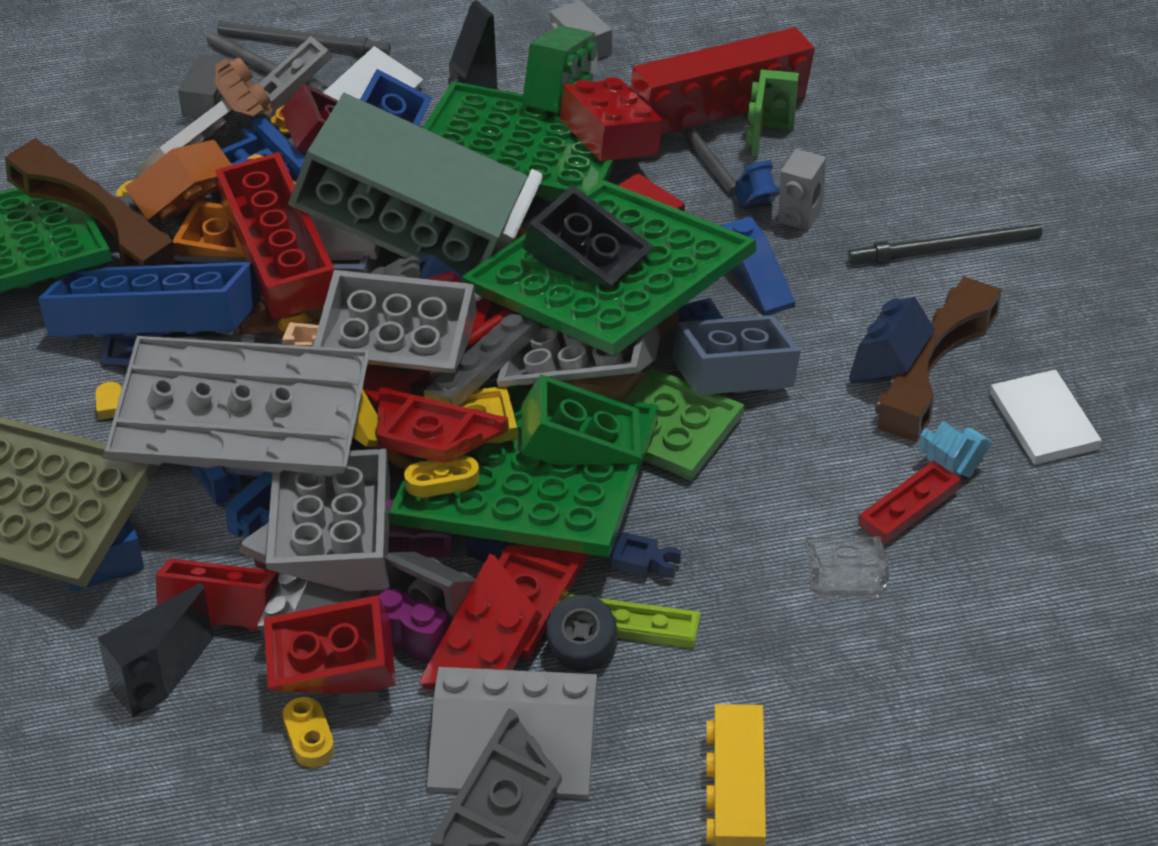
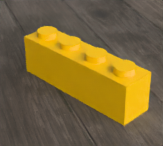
M715 704L714 720L706 721V745H714V752L706 753V777H714V785H707L706 810H714V819H707L706 844H714V846H765L763 705Z

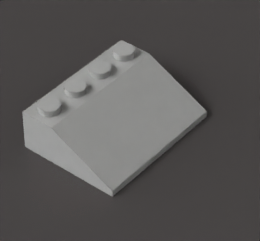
M334 270L313 347L370 350L367 364L455 373L471 338L477 312L474 284Z
M539 323L541 332L501 367L497 384L498 387L535 384L540 374L564 381L638 373L656 359L660 341L657 326L613 356Z
M386 449L349 451L347 466L343 474L337 473L333 476L285 470H282L281 473L273 472L266 568L345 591L387 590L388 575L385 557L388 554L390 475Z
M438 667L433 701L427 792L459 793L505 713L510 708L515 711L525 729L534 737L544 755L561 774L562 782L553 798L589 800L598 705L597 674Z

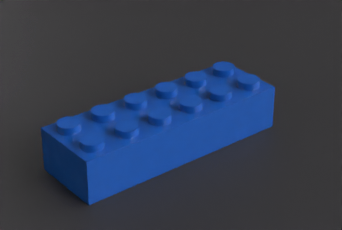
M233 262L84 268L73 271L64 278H59L38 300L48 335H63L64 338H74L85 334H93L94 337H104L118 333H124L125 336H135L136 333L150 332L166 335L172 332L186 331L187 334H198L203 331L215 330L222 334L230 333L236 330L247 315L251 313L261 300L253 263Z

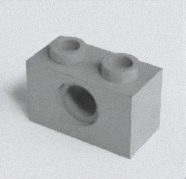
M799 149L794 150L781 170L779 223L809 231L823 209L825 156Z

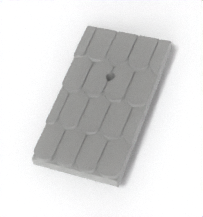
M137 336L102 459L161 465L163 462L205 468L224 466L281 473L282 470L327 476H333L337 473L343 474L347 466L370 350Z

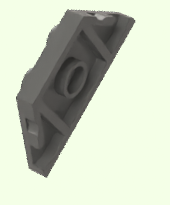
M508 708L431 838V846H525L559 788L562 777L553 763L544 755L534 737L525 729L514 710Z

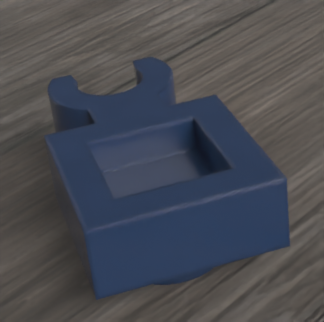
M622 532L611 557V568L647 577L649 570L652 569L656 570L662 577L674 578L675 564L668 562L680 564L681 550L674 547L658 549V540Z

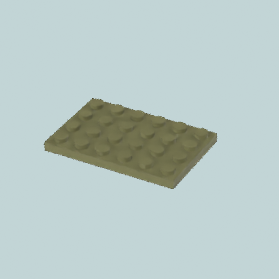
M0 417V563L86 588L160 465L102 459L107 443Z

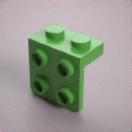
M761 70L759 82H753L751 101L756 102H750L748 121L754 127L748 126L746 143L747 146H752V156L758 157L762 127L794 130L799 73Z

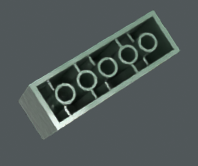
M343 92L307 151L288 205L405 258L410 256L419 258L432 254L461 276H464L491 257L527 175Z

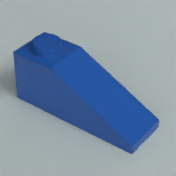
M752 217L721 225L756 240L757 251L731 271L764 316L795 307V299L767 237Z

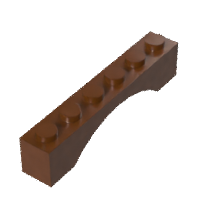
M34 138L5 156L7 181L28 197L65 203L80 209L96 219L115 241L121 267L174 264V244L167 233L159 231L143 215L135 213L120 198L114 197L103 189L97 181L88 178L73 163H68L60 157L50 146H46Z
M963 276L957 287H952L949 290L944 307L937 308L934 313L932 325L935 330L908 372L893 375L887 393L882 392L875 407V412L879 413L878 429L918 442L921 433L926 429L932 417L934 393L929 383V375L933 367L942 356L954 347L970 339L986 335L998 316L1002 289Z

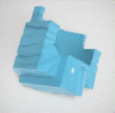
M942 421L935 433L930 432L928 429L923 430L920 435L919 450L928 455L927 459L929 461H936L960 478L962 475L971 477L991 446L992 441L973 428L967 427L961 432Z

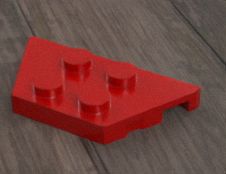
M381 387L379 389L377 438L378 447L425 458L434 462L447 463L507 433L509 430L508 417Z
M526 545L507 546L502 553L499 562L542 615L520 655L522 659L528 661L547 629V620L552 609L565 599L590 554L538 546L528 547Z
M489 554L421 676L419 683L425 689H435L438 667L513 670L542 615L495 555Z

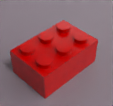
M608 77L605 81L591 82L579 80L575 84L564 85L560 120L600 161L658 155L663 119L622 79Z

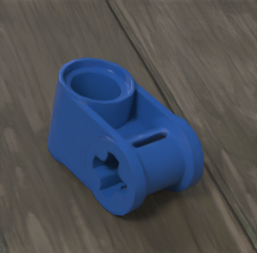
M760 161L746 166L739 179L736 180V196L741 208L774 202L775 198L780 194L779 188L775 187L771 172L773 169L772 161Z

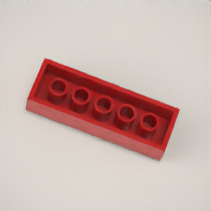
M796 27L635 65L632 69L630 88L663 119L662 135L748 113L750 102H756L751 101L753 82H759L761 70L799 73L797 100L805 98L815 47Z
M280 153L216 169L215 173L221 201L247 261L253 263L258 286L273 320L289 317L317 307H323L335 268L309 214L288 205L295 184Z

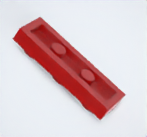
M933 460L859 514L858 526L886 545L960 490L961 479Z

